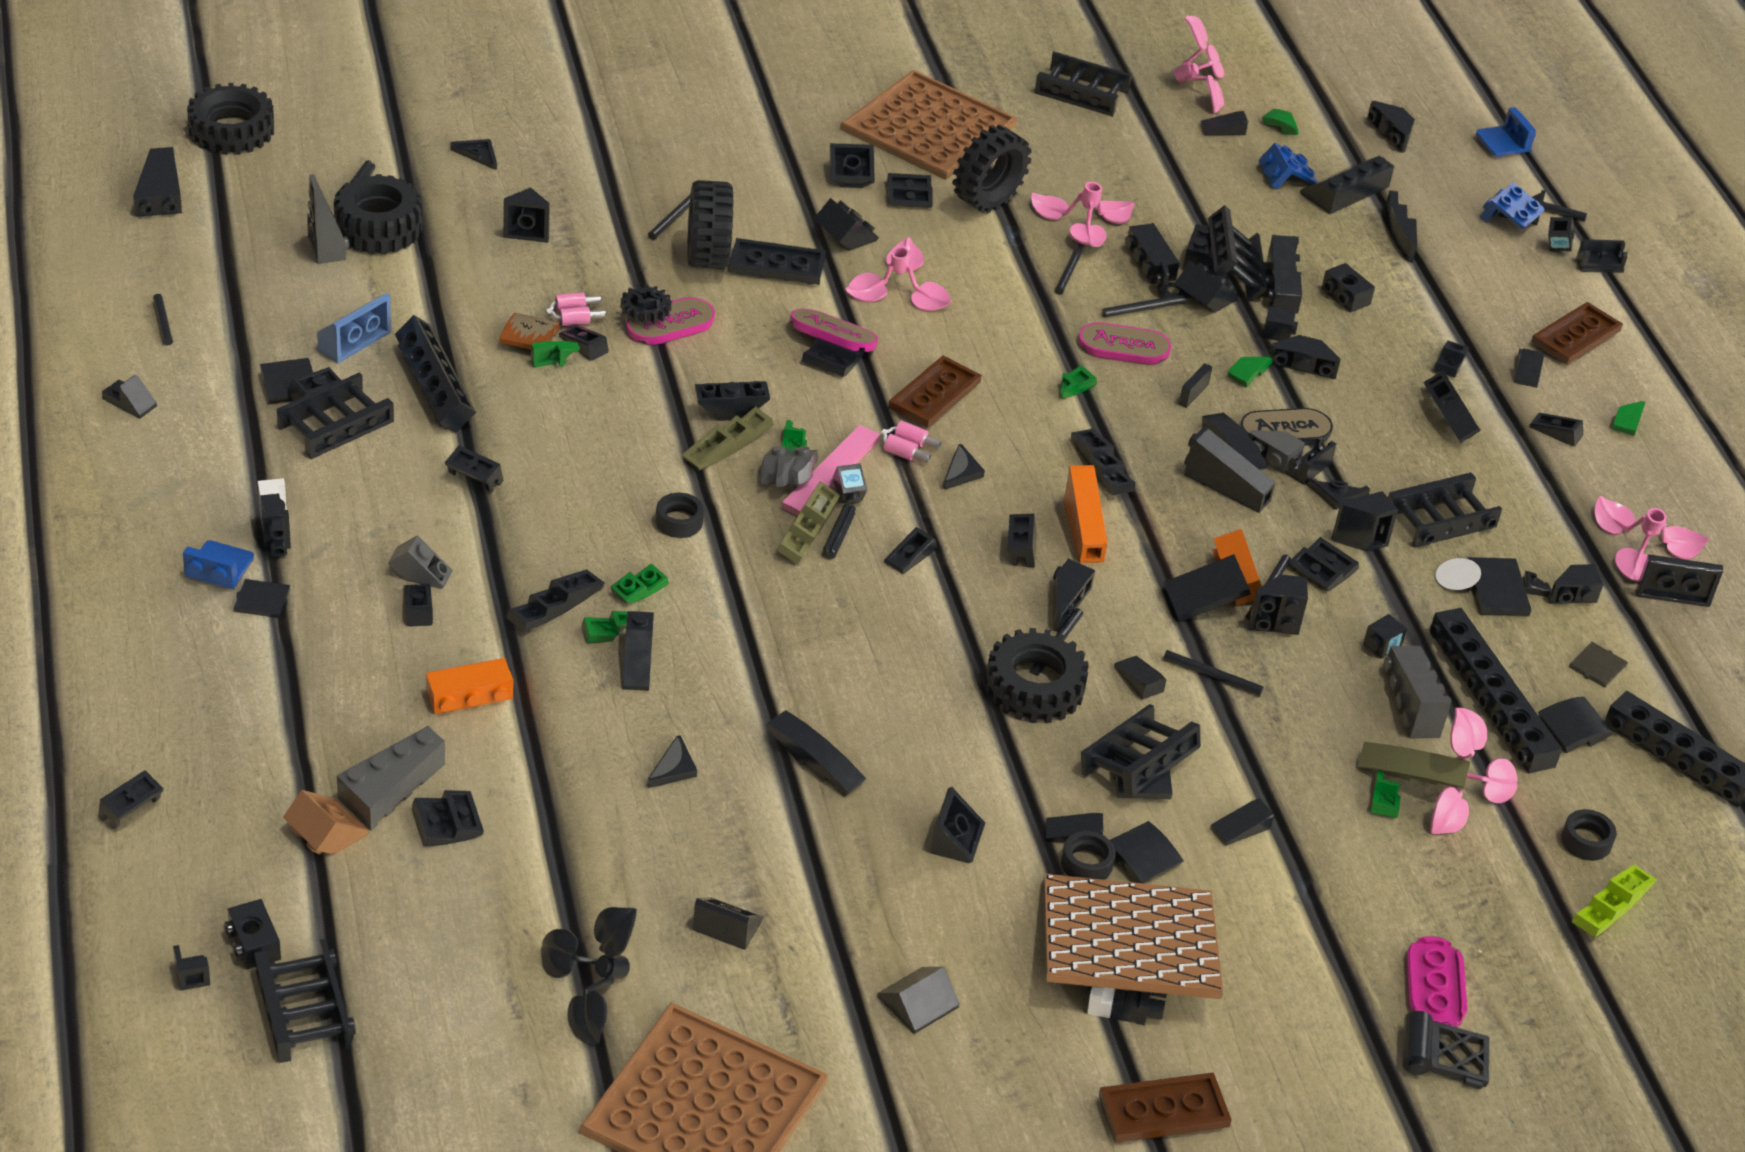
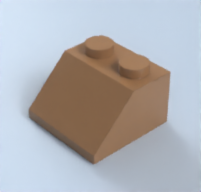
M304 790L300 791L283 816L291 825L289 829L297 836L303 837L308 842L306 844L307 847L318 854L322 852L336 854L369 833V830L336 798Z

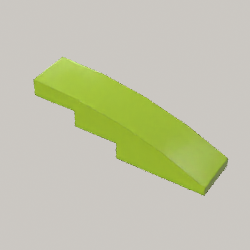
M1633 864L1610 879L1606 888L1594 895L1589 905L1575 914L1572 923L1594 938L1597 937L1639 901L1655 884L1657 879Z

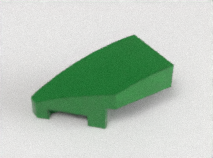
M1272 109L1262 117L1263 125L1281 126L1282 134H1299L1297 124L1291 112Z
M567 341L531 343V363L534 368L557 363L563 367L566 364L565 359L572 352L577 353L580 347L576 342Z
M1241 357L1227 371L1228 377L1248 387L1257 375L1262 376L1272 364V358Z
M1082 365L1068 374L1062 373L1061 397H1071L1090 389L1097 384V378Z
M1639 401L1620 406L1612 429L1635 436L1646 402Z
M786 420L781 446L795 450L797 447H807V440L805 439L806 430L794 428L793 422Z
M612 611L609 618L584 617L582 628L587 643L614 641L627 625V611Z
M1377 770L1370 812L1397 818L1400 810L1401 796L1398 795L1400 784L1384 779L1385 773Z

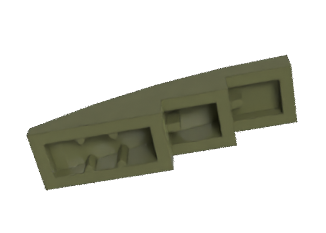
M755 406L743 418H739L736 415L724 427L721 428L719 425H716L683 453L682 457L698 470L704 469L748 445L774 425L773 420Z
M820 481L776 550L797 564L827 519L840 494Z
M1365 741L1358 763V768L1376 773L1379 770L1384 772L1385 775L1407 781L1414 779L1433 785L1440 783L1459 789H1464L1470 761Z

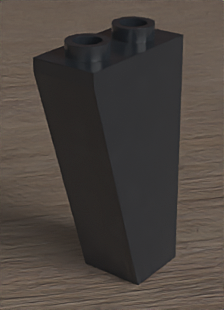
M173 147L150 148L133 195L135 217L182 213L181 193Z
M1203 427L1197 434L1194 433L1188 442L1190 450L1184 461L1186 465L1185 476L1258 513L1270 503L1275 487V482L1208 428Z

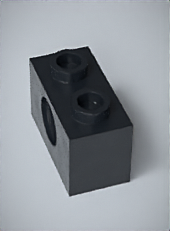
M1344 263L1325 271L1321 289L1349 312H1354L1371 305L1375 286L1348 264Z
M262 899L227 908L228 921L224 922L225 931L229 939L234 938L233 948L237 960H243L247 970L255 968L254 953L266 950L269 962L281 960L280 940Z

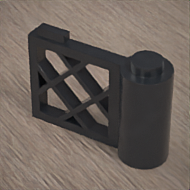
M1411 1011L1404 1018L1403 1068L1413 1075L1433 1072L1462 1080L1464 1085L1481 1089L1482 1086L1486 1087L1489 1083L1490 1036L1435 1022L1433 1017L1425 1011ZM1439 1033L1448 1035L1454 1043L1447 1046L1439 1037ZM1470 1041L1480 1044L1481 1051L1474 1053L1466 1043ZM1459 1047L1468 1058L1461 1061L1452 1050ZM1445 1055L1453 1063V1066L1439 1064V1057ZM1473 1062L1480 1070V1075L1472 1073L1466 1065Z

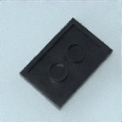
M1235 554L1164 581L1179 622L1251 594Z
M1648 554L1635 594L1637 597L1710 607L1724 571L1723 565Z
M1467 558L1475 562L1481 570L1479 581L1473 585L1481 615L1530 616L1531 606L1516 558Z

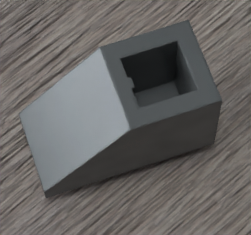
M1252 430L1249 433L1250 439L1256 445L1266 463L1283 474L1289 467L1290 460L1293 457L1297 456L1298 459L1302 457L1305 443L1286 431Z
M418 535L397 546L388 562L406 581L430 584L431 587L439 589L445 586L453 571Z

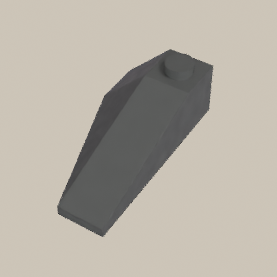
M309 175L308 192L310 201H308V209L310 213L307 214V234L318 264L346 260L345 251L349 250L348 239L346 236L343 237L315 175Z

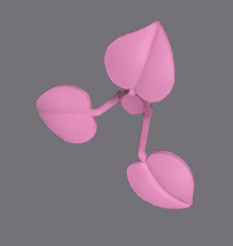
M1188 16L1184 20L1189 24L1200 49L1190 58L1183 61V65L1175 67L1174 74L1179 83L1188 80L1189 82L1207 80L1214 114L1224 106L1221 88L1211 75L1196 77V75L1199 74L1200 69L1211 66L1214 75L1217 78H1222L1224 76V69L1221 62H1219V55L1214 46H1207L1206 44L1208 37L1202 21L1196 16ZM1206 49L1210 62L1197 66L1195 62L1191 63L1194 58Z
M1087 182L1083 192L1079 191L1077 198L1069 207L1066 201L1054 196L1038 195L1034 192L1031 195V203L1035 212L1049 220H1060L1062 214L1068 215L1081 199L1082 205L1088 208L1086 225L1082 223L1072 225L1070 236L1081 244L1094 247L1104 244L1106 232L1101 226L1090 225L1093 208H1095L1099 215H1103L1106 221L1123 224L1131 218L1135 202L1101 201L1102 186L1096 182Z
M910 237L898 243L887 255L886 264L888 270L883 280L877 274L862 273L856 276L849 286L845 288L846 292L856 300L875 302L887 295V288L884 284L887 283L892 270L898 274L908 271L912 285L916 290L911 296V301L916 308L922 311H934L947 307L951 303L948 292L941 285L934 282H925L921 287L917 285L912 271L919 269L923 265L924 256L914 245Z
M1599 496L1594 509L1597 525L1606 533L1618 535L1622 530L1629 532L1642 523V531L1646 536L1639 552L1633 548H1623L1617 552L1614 559L1619 572L1631 581H1639L1648 556L1643 554L1650 537L1658 535L1660 531L1661 541L1667 543V551L1671 555L1685 560L1697 556L1709 540L1708 537L1686 528L1677 526L1665 528L1667 516L1661 509L1651 508L1646 515L1643 514L1635 522L1633 512L1624 505L1609 501L1602 496Z
M1457 707L1455 708V718L1450 733V744L1452 750L1459 755L1455 758L1465 760L1474 756V750H1480L1485 746L1487 728L1484 721L1476 713ZM1497 758L1490 762L1486 770V777L1467 774L1469 779L1485 782L1483 795L1490 802H1506L1516 792L1517 774L1512 763L1506 759ZM1448 786L1440 793L1434 807L1430 833H1453L1463 828L1468 819L1469 806L1467 801L1461 798L1463 793L1460 789Z

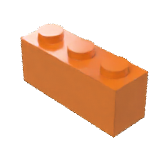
M1242 529L1213 538L1216 548L1212 549L1215 560L1218 561L1235 554L1250 589V595L1235 600L1236 606L1254 601L1256 591L1262 585Z
M505 658L428 672L426 673V693L434 714L513 699V677Z

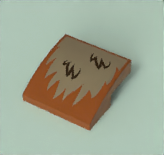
M514 313L506 323L500 335L499 343L531 349V343L552 341V337L559 331L560 322Z

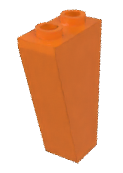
M1094 465L1069 466L1063 504L1079 562H1104L1108 543Z

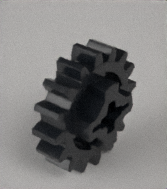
M648 284L644 288L636 285L635 290L628 288V293L623 292L620 308L622 309V314H627L628 320L634 318V323L640 321L644 325H647L648 321L656 324L657 319L664 321L665 316H670L672 306L670 294L665 295L664 289L658 291V286L652 288Z

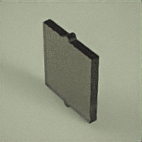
M1591 642L1569 664V668L1583 675L1585 679H1590L1606 688L1627 666L1628 662L1613 654L1611 650H1606Z

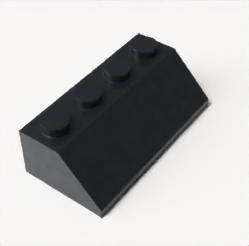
M1376 156L1302 188L1300 193L1331 215L1388 188L1394 165L1385 158Z

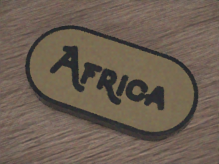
M1293 408L1249 412L1242 417L1240 427L1248 436L1252 430L1286 431L1303 441L1305 445H1314L1319 437H1323L1321 444L1327 441V438L1331 436L1333 423L1321 411L1311 408Z

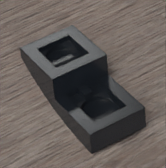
M1447 340L1440 357L1435 363L1434 371H1444L1446 375L1456 377L1466 358L1469 347Z

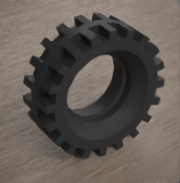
M228 83V86L215 84L213 89L205 87L204 93L196 92L194 94L195 99L190 98L189 105H187L189 135L192 136L194 143L199 142L200 148L209 147V152L215 153L218 150L222 151V155H227L228 152H235V155H240V151L247 150L250 153L253 152V147H264L263 141L269 143L271 135L274 136L272 99L267 98V93L264 91L258 93L257 87L253 86L249 89L246 84L242 83L240 86H234V83ZM228 117L247 120L236 124L216 122L219 119Z
M991 125L988 131L985 129L981 130L978 138L974 136L971 139L972 144L969 148L966 146L963 149L965 154L962 158H958L959 167L954 169L953 172L956 175V178L952 180V184L956 186L954 193L958 195L957 197L982 213L984 211L991 213L992 208L996 211L999 210L1000 204L1006 205L1009 202L1008 198L1011 195L1015 196L1017 194L1016 189L1019 185H1023L1024 181L1022 179L1029 172L1027 165L1032 160L1028 157L1032 153V150L1028 147L1030 144L1024 138L1002 125H997V127ZM997 158L994 167L992 168L990 173L985 177L987 170L989 169L993 161Z
M1030 628L1029 633H1023L1021 629L1015 630L1013 637L1005 634L1002 638V643L996 641L993 651H990L985 679V684H987L986 692L988 695H993L992 703L995 706L1002 704V712L1008 714L1010 711L1015 713V719L1021 721L1023 716L1030 718V723H1036L1037 719H1044L1045 723H1052V717L1057 716L1059 720H1063L1066 717L1067 711L1073 714L1076 711L1077 704L1081 705L1083 701L1089 665L1088 661H1084L1085 653L1083 650L1076 652L1077 644L1074 641L1070 643L1065 642V635L1052 636L1050 635L1051 630L1045 629L1044 633H1037L1036 628ZM1041 662L1059 671L1061 677L1049 683H1036L1019 676L1014 667L1020 663Z

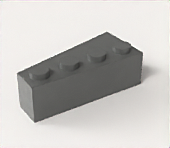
M1391 646L1388 657L1384 659V670L1389 673L1390 688L1395 692L1397 709L1401 710L1403 727L1407 728L1410 739L1441 738L1452 702L1450 697L1443 696L1445 688L1442 684H1437V674L1435 670H1430V662L1421 646Z
M429 726L424 727L338 774V799L372 831L383 816L387 817L394 811V806L402 799L406 800L412 795V790L418 784L423 785L445 765V741Z

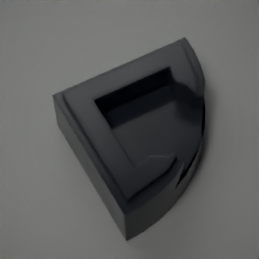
M1525 571L1523 582L1526 593L1549 597L1551 593L1550 585L1537 578L1536 573Z

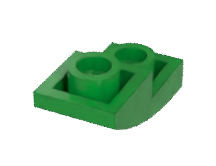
M651 563L635 576L631 572L627 573L611 585L610 588L624 602L629 604L656 593L668 585L669 581L668 577Z

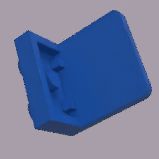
M1516 107L1508 109L1504 126L1478 129L1475 135L1493 156L1501 157L1503 155L1530 152L1536 136V130Z
M1274 142L1258 160L1269 182L1277 189L1291 174L1310 184L1317 182L1314 170L1307 164L1308 159L1301 153L1295 154L1286 145L1281 146Z
M1512 182L1504 190L1500 189L1493 199L1489 198L1482 207L1485 210L1480 218L1487 222L1500 211L1519 228L1525 229L1544 212V207L1523 191L1521 187Z
M212 540L206 541L200 550L187 546L183 552L185 576L229 589H234L254 560V553Z

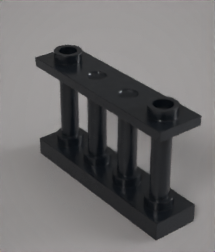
M1053 51L1050 65L1051 72L1050 74L1038 73L1034 93L1113 117L1116 113L1117 93L1119 91L1128 94L1132 74ZM1063 74L1069 76L1070 79L1066 80L1058 77V75ZM1079 80H1083L1089 82L1090 84L1089 86H1086L1077 82ZM1103 86L1109 88V91L1097 89V87Z
M1224 205L1208 217L1214 271L1219 276H1223L1226 272L1231 271L1246 284L1247 298L1251 302L1255 298L1262 296L1268 289L1260 235L1256 233L1249 239L1232 225L1231 211Z
M360 372L277 408L278 429L282 430L293 425L305 436V453L310 459L394 422V403L389 398L377 403L363 392V376ZM355 397L366 408L354 412L344 402ZM335 407L345 417L334 422L323 411ZM314 416L324 427L313 431L303 420Z
M1472 472L1392 491L1388 495V498L1398 509L1397 514H1404L1416 529L1412 542L1414 548L1495 528L1498 525L1502 508L1497 506L1486 509L1472 493L1476 482V477ZM1465 498L1475 512L1465 514L1454 500ZM1444 503L1455 517L1444 519L1434 505ZM1424 509L1434 522L1424 525L1414 510Z
M1149 704L1081 751L1082 774L1087 776L1101 767L1123 777L1124 793L1134 796L1201 747L1200 725L1191 721L1180 730L1171 728L1155 721L1154 705ZM1154 731L1168 738L1163 742H1159L1145 736V734ZM1136 743L1150 749V751L1146 754H1141L1127 747ZM1114 753L1133 761V763L1126 767L1110 759Z
M325 938L319 939L320 955L275 964L274 961L269 962L266 950L254 953L255 971L279 1063L291 1061V1048H295L296 1044L342 1034L345 1048H352L351 1035H356L353 1017H347L333 968L337 966L334 949L328 950ZM322 966L325 973L324 978L285 986L275 984L274 982L278 975ZM329 989L332 1000L290 1009L280 1005L283 998ZM335 1012L338 1023L293 1032L292 1029L287 1030L286 1025L290 1024L289 1021Z

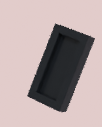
M1204 363L1182 386L1179 405L1187 408L1204 391L1210 382L1212 366Z

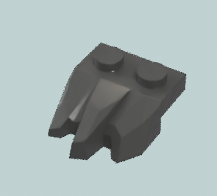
M784 446L772 447L765 454L762 461L761 484L774 482L776 487H781L788 483L799 485L808 482L813 476L812 466L818 460V450H810L809 447L805 446L797 447L795 450L786 449Z

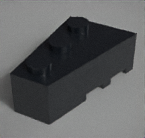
M1272 235L1267 260L1264 262L1268 287L1266 300L1267 303H1270L1271 307L1294 311L1298 314L1302 300L1301 272H1297L1296 262H1300V254H1296L1299 237Z

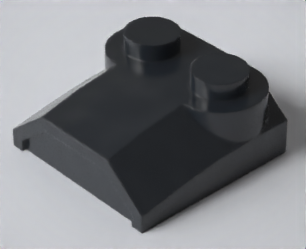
M830 143L829 165L831 182L840 187L863 188L875 182L874 145Z

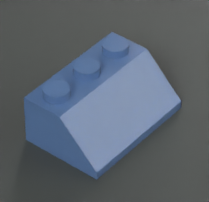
M386 293L317 332L318 351L338 364L390 334V295Z

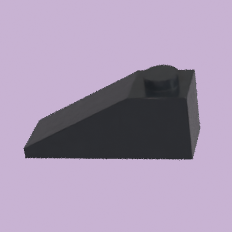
M1069 558L1062 567H1057L1053 575V580H1055L1054 631L1056 632L1060 630L1074 609L1080 605L1090 592L1095 575L1094 569Z
M627 611L623 689L649 691L654 612Z

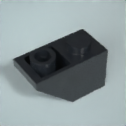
M1595 564L1570 565L1554 582L1548 600L1549 603H1597L1603 582Z

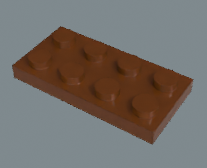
M1586 302L1532 336L1531 343L1549 353L1558 361L1568 365L1620 332L1623 323L1591 303Z
M942 355L891 398L888 408L928 428L981 382L982 375Z
M1214 1072L1100 1087L1099 1098L1115 1143L1229 1128L1232 1121Z

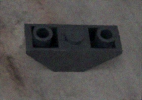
M1371 101L1367 119L1401 153L1405 152L1415 119L1402 107Z
M1302 335L1274 342L1269 356L1272 358L1271 365L1335 380L1341 361L1322 340Z
M767 381L695 384L698 404L720 421L732 420L736 415L739 418H743L755 406L759 409L770 400Z

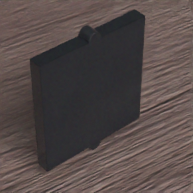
M245 579L241 590L237 592L234 612L280 618L284 605L288 604L287 597L290 585Z

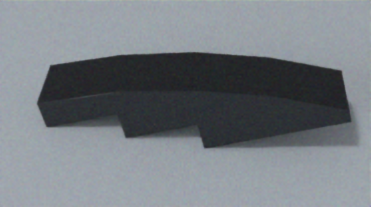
M1389 190L1385 206L1387 223L1399 250L1408 262H1413L1418 245L1416 219L1408 218L1407 205L1398 204V191Z
M1224 412L1202 416L1203 426L1211 430L1259 470L1267 469V463L1256 445L1232 418Z
M1093 428L1071 432V438L1087 465H1094L1097 479L1113 496L1135 491V481L1124 473L1125 464L1114 456V446Z
M587 569L551 580L549 588L531 594L527 604L509 609L507 619L523 631L530 630L563 615L600 590L605 582Z
M783 711L766 724V727L801 766L807 763L822 781L828 778L844 797L867 779L826 738L789 711Z

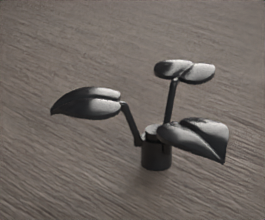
M609 907L599 913L594 925V937L601 943L599 950L605 954L598 959L575 955L578 948V939L574 933L567 929L552 930L546 934L542 941V963L550 976L554 978L567 976L572 970L574 960L595 964V971L602 978H605L585 988L583 996H574L568 1006L567 1018L571 1030L580 1040L590 1045L598 1046L600 1044V1036L607 1018L605 998L594 990L606 984H613L614 979H623L629 973V960L621 954L626 949L634 928L637 914L636 908Z

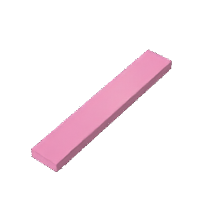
M859 425L812 472L813 476L811 479L800 484L782 502V509L797 516L820 481L832 489L835 486L833 474L837 466L857 464L880 441V434Z

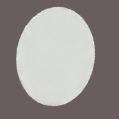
M1464 558L1448 560L1442 563L1436 571L1438 583L1452 590L1469 588L1476 584L1481 577L1480 567L1475 562Z

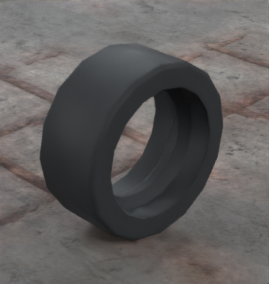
M677 492L663 496L658 501L656 525L663 534L675 538H686L697 534L701 530L704 507L697 497L688 493ZM674 511H683L691 514L692 517L688 519H674L667 514Z
M1589 809L1576 810L1571 813L1561 833L1562 843L1570 853L1581 859L1592 861L1608 856L1617 836L1616 827L1611 819L1598 811ZM1586 828L1595 831L1602 837L1603 841L1596 842L1584 839L1574 829Z
M1079 831L1070 835L1064 842L1061 865L1063 871L1068 876L1105 880L1112 872L1116 850L1113 843L1106 836L1093 831ZM1080 850L1093 851L1099 854L1104 861L1098 864H1086L1077 860L1072 853Z

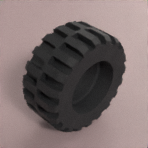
M375 174V176L364 175L360 179H352L350 183L346 182L337 191L334 198V217L343 237H347L350 248L355 247L356 251H367L368 254H388L390 251L398 252L401 248H407L414 243L422 232L421 195L412 184H407L404 179H396L391 175L382 176V174Z
M697 180L692 183L688 214L687 261L693 268L724 269L728 267L731 253L734 205L733 186L729 182Z

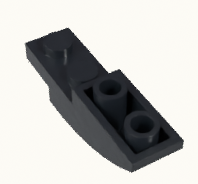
M1444 371L1423 382L1460 443L1472 438L1481 431Z

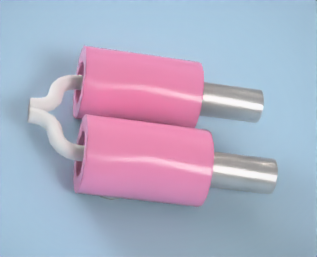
M584 292L556 294L555 302L551 303L549 309H546L547 314L553 315L555 319H560L561 326L567 327L576 324H590V319L606 317L605 310L589 311V307L586 306L588 304L601 303V296H585ZM554 306H556L557 312H559V316H557L555 312L552 311L554 309Z
M900 421L897 427H891L888 430L883 429L881 432L884 435V451L910 461L915 457L929 462L931 454L918 450V446L923 447L927 444L939 449L942 441L928 436V430L904 421ZM893 430H895V435L890 434L887 437V433H891Z

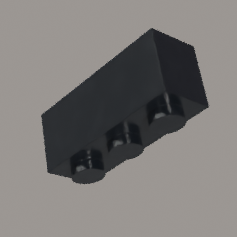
M1155 224L1129 226L1128 236L1125 238L1126 247L1131 251L1135 261L1138 262L1143 274L1147 276L1151 284H1155V274L1159 272L1161 261H1166L1170 274L1168 282L1176 281L1180 262Z

